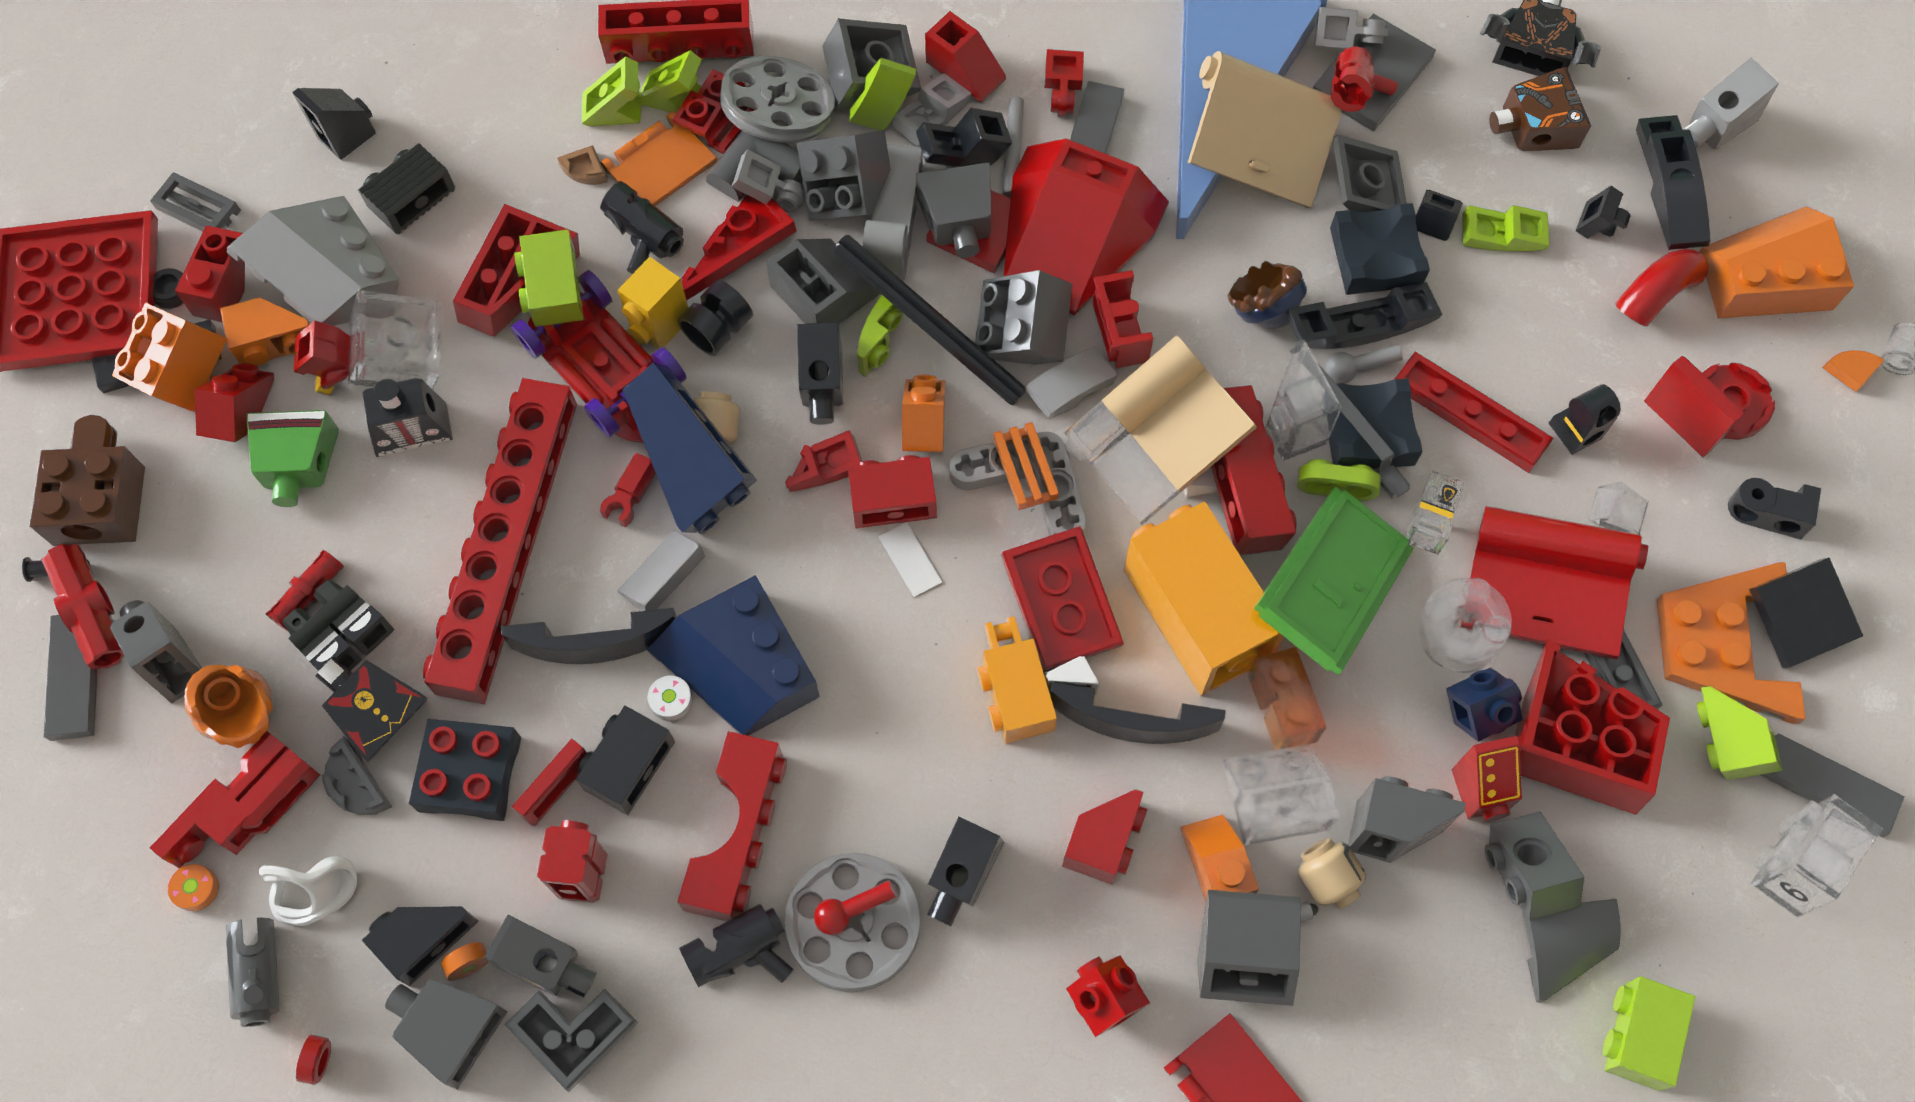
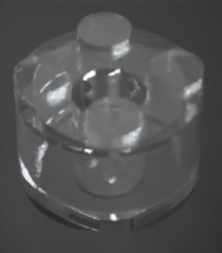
M1462 578L1446 582L1433 591L1424 605L1419 626L1421 645L1427 656L1441 667L1460 673L1480 671L1491 665L1502 652L1511 633V612L1504 597L1483 579ZM1458 620H1463L1465 623L1471 622L1473 624L1471 633H1468L1465 628L1457 629Z

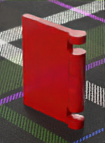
M1231 1013L1164 1067L1169 1076L1179 1070L1183 1064L1190 1071L1191 1074L1177 1085L1190 1102H1302Z

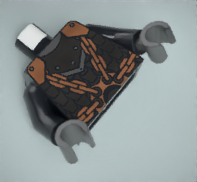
M1523 0L1519 8H1510L1501 15L1489 14L1480 32L1481 35L1488 34L1489 37L1496 39L1500 43L1492 63L1536 76H1541L1564 67L1568 69L1572 60L1573 65L1589 64L1592 68H1595L1601 46L1585 40L1581 28L1576 26L1577 14L1574 10L1561 7L1562 0Z

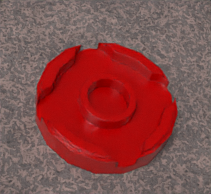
M1719 363L1710 366L1702 372L1745 413L1724 438L1740 440L1752 437L1768 424L1775 410V400L1772 402L1770 395L1772 389L1768 381L1756 370L1740 363H1730L1729 365H1720Z

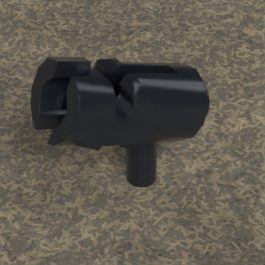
M619 181L604 196L600 210L612 221L622 235L626 232L631 236L630 240L635 249L627 271L633 274L648 259L650 252L661 259L677 254L684 243L682 238L683 228L654 206L648 199L640 198L637 195L638 192L625 182Z
M761 904L713 929V937L717 940L714 952L706 948L700 938L679 948L698 987L720 978L735 975L734 969L743 964L749 967L760 964L781 983L794 970L771 950L781 944L778 935L785 932L774 908L772 907L765 911Z

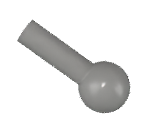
M1399 345L1354 357L1346 352H1338L1329 357L1325 365V371L1334 382L1347 383L1359 371L1403 360L1402 352Z

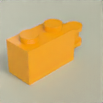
M1014 616L1008 617L1006 623L993 625L992 622L985 623V631L990 649L983 651V666L977 667L982 691H990L994 706L988 707L994 732L1002 731L1006 744L1055 731L1057 717L1034 639L1021 640ZM1012 639V644L999 647L998 642Z

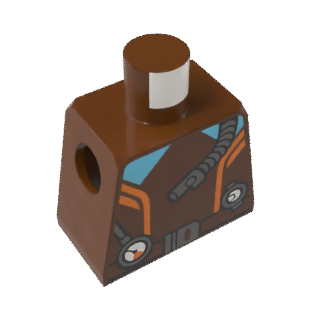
M1567 67L1514 85L1506 98L1503 110L1491 112L1489 118L1493 134L1512 132L1518 149L1522 151L1580 148L1592 126Z

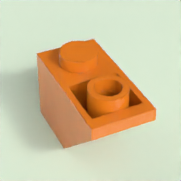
M260 297L220 308L225 335L228 338V349L240 364L246 363L258 366L275 358L289 354L296 355V336L310 325L307 319Z
M929 374L916 375L913 379H906L902 401V451L943 452L946 380H937L936 376Z

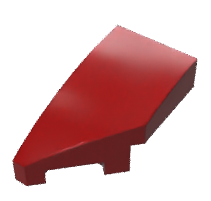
M845 431L811 447L804 445L800 452L802 458L793 476H788L785 484L787 489L792 492L825 485L849 477L848 467L856 466L858 463L863 462L855 437L851 431Z

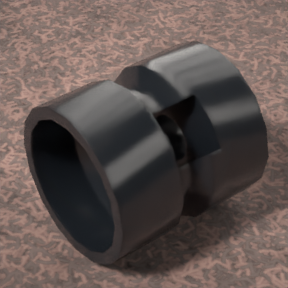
M716 280L700 296L701 304L693 303L677 320L685 336L696 347L711 356H715L731 339L729 332L737 333L753 316V311L743 296L721 280Z

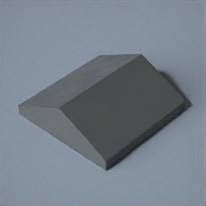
M1336 135L1333 138L1342 203L1348 210L1374 212L1399 204H1407L1398 151L1341 135Z

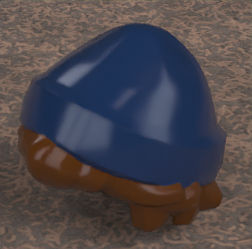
M1264 261L1261 264V268L1251 266L1244 277H1239L1227 296L1236 313L1245 322L1276 329L1290 324L1286 316L1288 308L1301 305L1307 293V286L1302 272L1295 266L1282 263L1272 264Z

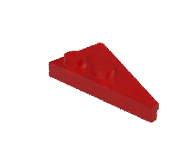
M746 194L738 207L731 206L726 214L725 221L717 226L703 246L704 256L695 268L689 267L682 276L681 283L686 301L711 286L716 280H721L797 232L794 220L773 198L767 204H764Z

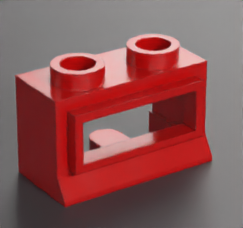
M1133 270L1093 278L1096 290H1094L1092 305L1109 362L1114 361L1116 369L1145 363L1150 359L1153 335L1152 332L1142 334L1137 320L1139 304L1130 297L1132 283L1134 282Z

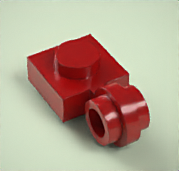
M1047 49L1044 88L1052 89L1050 112L1058 113V117H1065L1066 113L1073 114L1075 91L1073 90L1082 91L1083 51Z

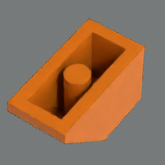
M1223 814L1181 826L1180 829L1205 902L1208 890L1255 894L1258 892L1259 887L1245 847Z

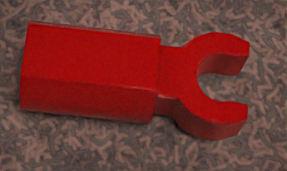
M639 453L633 455L614 487L615 494L604 499L600 506V513L603 518L608 519L614 509L621 508L623 509L619 517L621 526L626 528L632 522L634 517L632 507L635 503L640 502L656 475L650 458Z

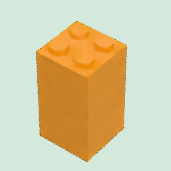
M1205 501L1194 507H1191L1189 504L1184 505L1171 513L1168 520L1156 526L1154 523L1146 524L1133 533L1130 539L1124 572L1201 696L1274 658L1284 636L1259 617L1260 613L1254 609L1264 592Z

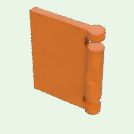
M674 111L666 115L667 121L672 126L671 129L667 130L661 121H657L616 150L614 155L619 163H621L619 166L615 167L609 158H605L600 162L602 168L616 182H625L638 192L637 195L640 198L648 199L654 206L661 203L717 162L716 156L691 131L673 123L672 119L676 114Z

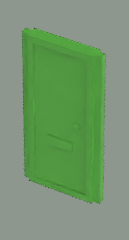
M1335 486L1254 609L1260 613L1259 617L1324 669L1328 672L1332 670L1339 675L1348 663L1414 548L1408 544L1410 540L1345 489L1341 491Z

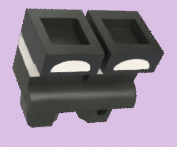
M326 580L316 589L314 597L323 605L317 613L310 617L304 610L298 608L294 609L283 619V624L291 635L288 639L318 671L332 657H335L350 671L363 660L339 634L342 633L367 656L395 630L381 613L366 603L348 585L343 588L331 580Z

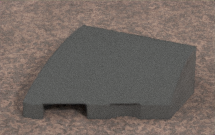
M1617 899L1581 902L1580 907L1531 921L1522 912L1532 957L1527 962L1536 1002L1549 999L1559 990L1619 949L1621 925Z

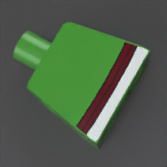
M326 410L247 413L250 468L252 474L264 488L273 489V504L280 507L297 506L299 488L320 487L324 484L339 428Z

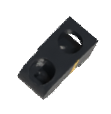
M1600 384L1570 400L1569 408L1554 415L1549 421V425L1571 455L1602 440L1620 414L1619 399L1610 387Z
M1750 478L1744 481L1730 497L1728 510L1731 516L1738 522L1801 540L1816 525L1821 488L1804 484L1797 492L1778 487L1775 488L1768 481L1761 478Z

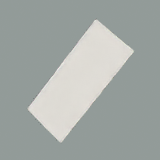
M907 522L878 536L913 597L942 583Z

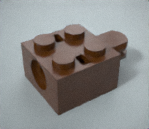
M84 416L74 423L70 449L41 450L29 527L52 546L61 544L81 545L136 542L145 466L125 446H116L118 433L101 416Z

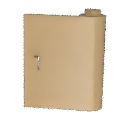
M1217 51L1212 57L1207 56L1200 68L1199 77L1202 79L1203 88L1210 91L1187 163L1306 208H1312L1342 109L1334 105L1331 95L1223 52Z

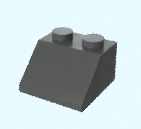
M838 18L822 45L831 87L835 96L836 109L850 110L865 90V77L880 58L916 68L906 25ZM917 68L916 76L906 97L918 93L921 89Z

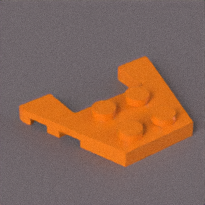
M1785 562L1774 563L1663 593L1657 599L1665 679L1702 692V687L1711 686L1728 697L1744 703L1751 710L1760 713L1763 710L1782 716V721L1791 724H1799L1804 721L1806 717L1801 682L1755 679L1746 602H1754L1749 589L1786 574Z

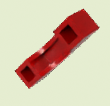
M730 731L727 732L716 775L721 785L732 792L737 798L739 819L734 833L721 848L705 856L690 858L677 901L683 911L723 921H729L737 917L738 912L744 913L746 911L751 895V886L746 885L750 869L758 868L763 853L764 844L758 842L763 825L770 826L775 810V800L770 798L774 784L782 783L787 767V759L782 758L783 754L778 742Z

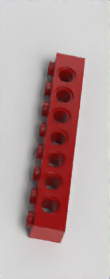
M522 378L518 392L515 391L511 395L509 402L510 417L507 426L501 428L498 435L497 448L499 451L495 464L491 463L486 472L485 484L487 488L483 501L479 500L475 506L473 514L474 529L471 538H466L461 550V560L463 563L459 575L454 576L451 580L448 592L450 603L446 615H442L437 623V643L433 655H428L423 667L424 683L437 696L485 705L505 641L501 635V626H509L577 407L570 386ZM534 423H542L541 426L534 430H527ZM531 458L526 465L516 466L520 460ZM520 495L513 503L504 504L509 496ZM504 531L508 532L504 539L496 542L492 541L496 534ZM496 569L495 574L491 578L480 580L481 575L485 571ZM484 607L479 617L467 619L473 609ZM465 646H472L470 653L466 657L455 659L458 650Z

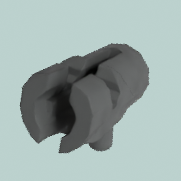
M257 918L258 941L255 945L246 946L243 941L242 919L226 925L230 1018L240 1020L241 1027H255L270 1023V1016L279 1012L274 920L270 918Z

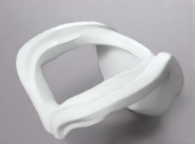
M341 856L327 857L306 873L297 872L289 868L266 865L259 869L260 877L265 882H273L269 895L273 916L279 922L292 926H306L335 912L350 900L357 886V873L354 865L349 859ZM285 881H290L307 891L312 901L310 908L292 909L281 906Z

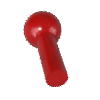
M888 880L843 902L834 898L826 899L816 907L814 923L818 930L826 935L840 934L847 928L850 918L897 897L896 890L892 882Z

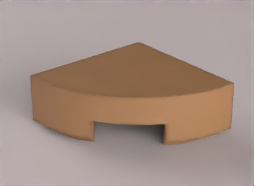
M593 145L557 157L563 172L574 181L590 185L608 182Z

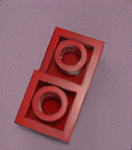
M712 69L699 91L691 90L673 117V123L707 138L725 116L720 103L724 74ZM735 82L739 86L746 87L743 82Z

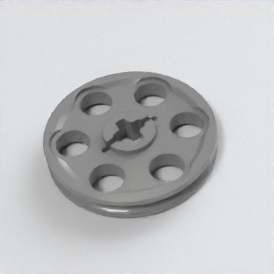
M757 56L741 60L726 71L722 80L720 103L727 118L744 132L768 141L793 143L809 140L825 131L832 119L835 96L828 81L813 68L784 57ZM775 72L780 74L781 77H772L766 73ZM735 82H746L749 83L751 86L742 87L737 85ZM809 86L816 91H805L800 87ZM748 106L753 108L755 111H743L738 107ZM812 110L819 113L820 115L811 116L804 113V111ZM773 121H784L789 126H779L773 123Z
M840 854L817 863L799 879L786 905L785 934L795 961L813 980L838 991H866L890 981L909 962L919 939V905L908 880L890 863L868 854ZM851 867L858 872L859 880L853 888L844 890L834 884L833 876L839 868ZM888 880L895 883L901 890L900 897L895 903L891 905L880 904L861 913L864 915L860 920L863 933L870 940L869 942L864 939L859 931L856 932L853 928H849L837 935H826L818 930L814 923V918H805L798 911L799 902L808 895H816L822 901L834 898L843 902ZM893 925L901 926L908 934L906 944L896 950L889 949L882 942L883 932ZM814 939L825 940L830 945L829 957L821 963H812L805 957L806 945ZM858 954L868 956L873 963L871 973L863 979H855L847 972L848 961Z

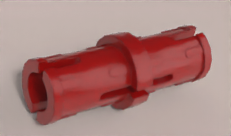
M322 550L299 578L294 576L289 582L291 587L265 615L281 628L288 631L283 624V619L294 609L301 608L305 610L312 602L316 604L318 602L314 597L316 589L326 580H332L344 568V565L330 553Z

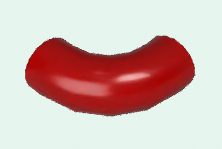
M1681 249L1664 255L1652 263L1634 280L1615 303L1616 307L1638 324L1645 327L1649 326L1659 312L1676 295L1686 288L1696 287L1704 281L1708 274L1707 259L1702 253L1693 249Z

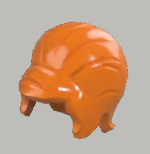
M208 665L194 673L187 683L185 689V708L194 727L201 735L213 739L221 745L227 744L239 749L247 744H255L268 730V715L273 709L271 689L267 681L257 671L245 668L244 666Z

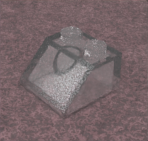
M1305 340L1296 343L1265 427L1267 436H1270L1273 440L1274 450L1277 449L1283 461L1326 445L1342 410L1338 399Z

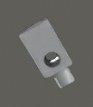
M1750 58L1700 100L1689 125L1683 130L1691 131L1696 148L1706 142L1712 149H1719L1759 121L1779 83L1755 60Z

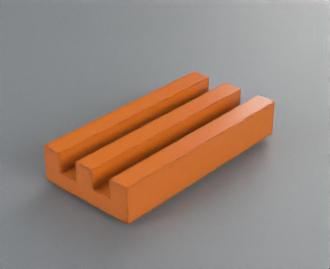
M1033 422L1026 423L1024 428L1018 429L1017 426L1009 428L1007 433L1002 434V431L994 432L993 440L1018 510L1058 499L1059 492ZM1027 438L1046 490L1045 493L1040 491L1022 439ZM1013 442L1032 495L1031 497L1025 498L1006 445Z

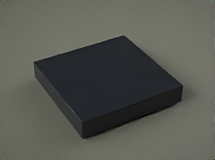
M1830 557L1817 560L1749 589L1782 668L1793 667L1863 637V633Z

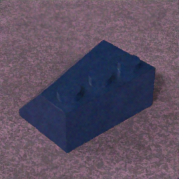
M756 575L680 614L647 649L657 661L663 663L675 676L683 679L690 689L701 697L714 712L739 734L749 736L820 697L814 676Z

